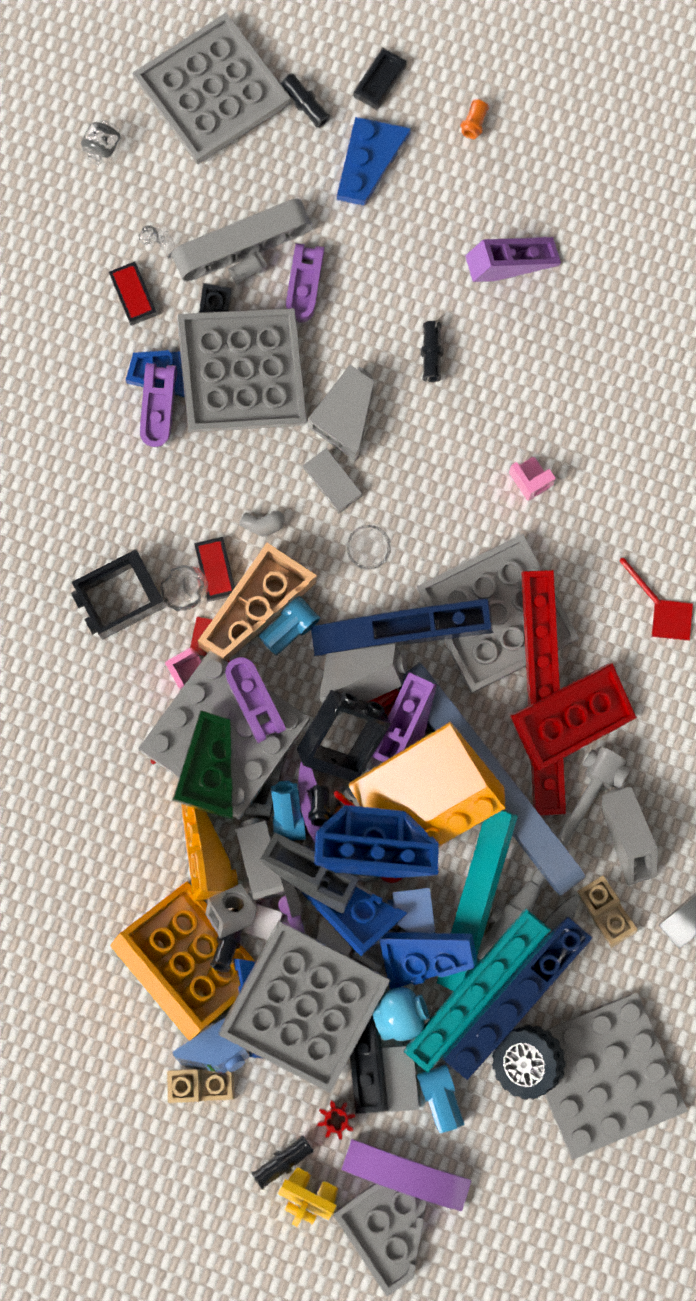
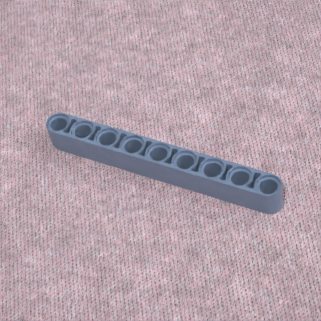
M419 662L404 673L402 686L409 672L437 685L427 723L428 727L434 732L451 722L505 787V809L503 810L518 815L512 836L557 894L562 896L586 878L574 858L427 669Z

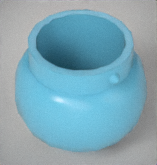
M399 987L383 994L373 1012V1018L377 1030L384 1041L393 1038L397 1041H406L417 1037L422 1032L425 1025L424 1020L429 1019V1013L422 995L416 996L413 990Z

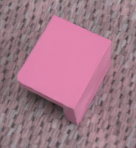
M531 457L520 465L515 462L509 470V474L527 501L553 487L556 479L550 469L544 472L535 457Z
M189 648L169 659L165 664L181 690L202 660L193 648Z

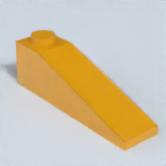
M181 804L193 901L207 900L212 896L237 886L236 869H231L230 860L206 811Z

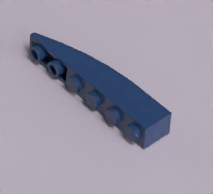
M488 599L395 611L311 626L315 657L396 643L397 646L494 633L491 607Z
M569 916L563 920L532 951L444 1053L443 1060L468 1080L593 937Z

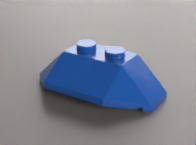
M344 805L316 831L315 864L333 872L390 878L438 875L439 843L433 837H430L405 811Z

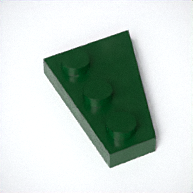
M202 710L199 712L172 801L232 820L230 719Z

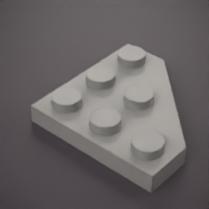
M374 1183L336 1210L333 1216L388 1297L414 1278L426 1201Z

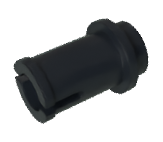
M315 785L309 790L311 810L308 812V819L312 825L322 827L333 816L332 811L329 810V788L325 785Z

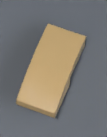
M604 876L599 877L577 891L587 911L611 948L637 933L638 929L621 906L620 899Z
M202 1069L167 1071L168 1103L235 1099L234 1072L227 1071L222 1074Z

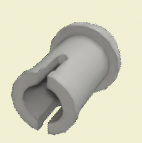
M258 251L255 253L249 252L247 258L228 268L229 273L232 274L231 277L237 285L258 271L262 273L263 268L267 266Z

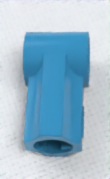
M298 596L283 609L281 616L263 631L259 638L277 656L299 635L303 636L311 630V626H315L321 618L301 596Z
M290 781L278 782L276 785L271 786L274 808V833L291 841L306 840L305 822L300 810L297 783Z
M447 1065L431 1069L428 1073L425 1071L417 1074L423 1096L430 1105L439 1134L465 1125L454 1095L455 1087Z

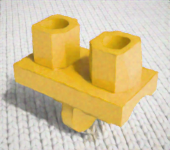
M298 1167L288 1180H284L278 1192V1195L290 1200L285 1210L295 1215L292 1225L298 1227L302 1219L313 1224L317 1215L329 1220L337 1206L334 1202L338 1188L323 1181L317 1194L306 1190L305 1188L311 1175Z

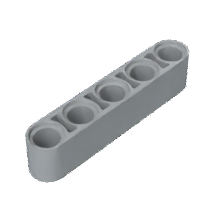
M292 199L176 247L171 255L182 280L192 281L244 260L249 256V252L255 253L258 251L261 253L309 232L313 225L301 199Z

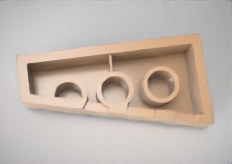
M266 543L199 638V648L207 653L212 651L225 661H228L280 616L283 609L292 600L304 595L316 584L317 575L269 543Z

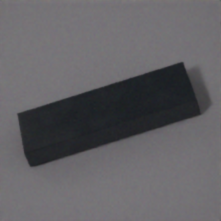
M371 1016L350 1055L355 1114L388 1111L381 1036L377 1030L374 1018Z

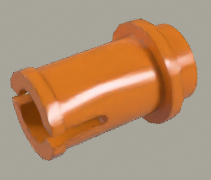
M474 99L471 102L466 120L462 121L460 125L461 133L465 137L476 139L478 135H481L483 131L481 126L489 109V105L479 99Z

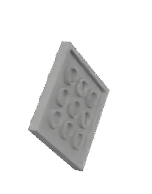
M227 13L216 18L132 73L137 84L197 165L291 104L290 96Z
M294 308L177 315L188 433L305 426L307 420Z
M524 534L417 586V591L426 607L481 599L489 600L494 633L444 640L471 694L526 667L521 572L543 570ZM555 594L558 650L578 641L579 637Z
M209 651L138 749L141 753L179 778L199 712L202 710L230 719L233 816L240 820L310 722V717L267 689L286 730L279 734L274 732L265 736L266 740L257 743L227 682L225 671L228 662L212 651ZM266 713L257 717V720L262 725L270 721V718Z
M278 920L218 1034L331 1093L390 979Z
M638 992L546 1029L560 1042L559 1045L565 1053L564 1061H566V1067H564L563 1072L565 1073L563 1078L559 1080L560 1083L546 1093L545 1097L572 1160L688 1112Z

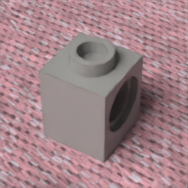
M239 884L208 898L206 916L221 939L253 924L257 904L253 899V895L246 893L243 886ZM229 908H235V909H237V910H239V911H238V912H232V911H230V910H228V909H229Z

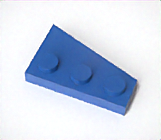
M355 117L337 192V200L365 206L389 164L397 156L404 141L406 142L411 134V128Z
M169 350L133 353L125 379L127 384L139 387L144 386L146 363L156 364L157 367L166 368L167 365L177 366L174 395L185 398L180 351L170 352ZM156 379L154 387L164 388L165 380Z
M358 887L343 914L299 890L360 956H363L407 915V912L402 909H395L383 902V899L373 893L370 895Z
M388 932L380 939L387 978L390 979V990L411 983L418 985L424 983L426 979L435 976L442 978L473 969L477 963L473 934Z

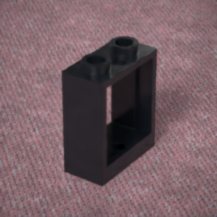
M137 549L72 581L75 591L71 592L74 601L79 609L85 607L89 617L84 620L92 635L98 633L102 640L166 608ZM133 568L150 603L103 626L86 591Z
M330 690L297 747V752L303 766L352 782L361 776L391 723L384 707L377 702L369 701L367 703L357 699L351 693L343 692L341 694ZM340 711L367 720L366 725L348 754L321 746L322 741Z

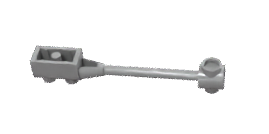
M600 747L598 752L592 749L583 765L588 767L585 774L592 780L557 836L564 847H566L601 787L619 789L631 770L625 766L627 764L625 759L607 748ZM538 869L531 881H528L508 904L506 903L503 908L497 905L492 912L488 922L493 925L488 934L483 935L477 956L479 961L525 908L532 912L541 893V887L546 880Z

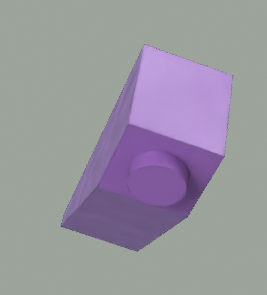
M553 237L483 239L465 255L473 282L499 281L556 267L561 264Z
M410 672L408 673L388 716L391 725L372 755L373 758L385 762L424 738L436 684Z

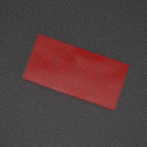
M613 663L600 667L510 715L535 771L545 769L637 718Z

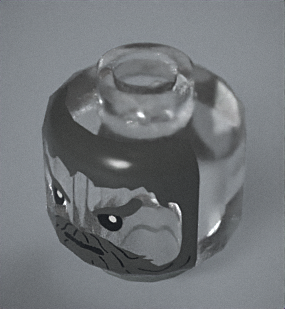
M106 120L91 123L81 140V148L86 154L85 158L97 166L101 163H112L123 144L120 129Z

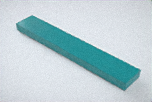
M501 810L482 823L451 933L473 934L476 956H478L518 815L506 810ZM473 969L442 978L438 976L436 983L454 991Z
M525 908L424 1025L422 1032L404 1048V1053L428 1073L551 929Z

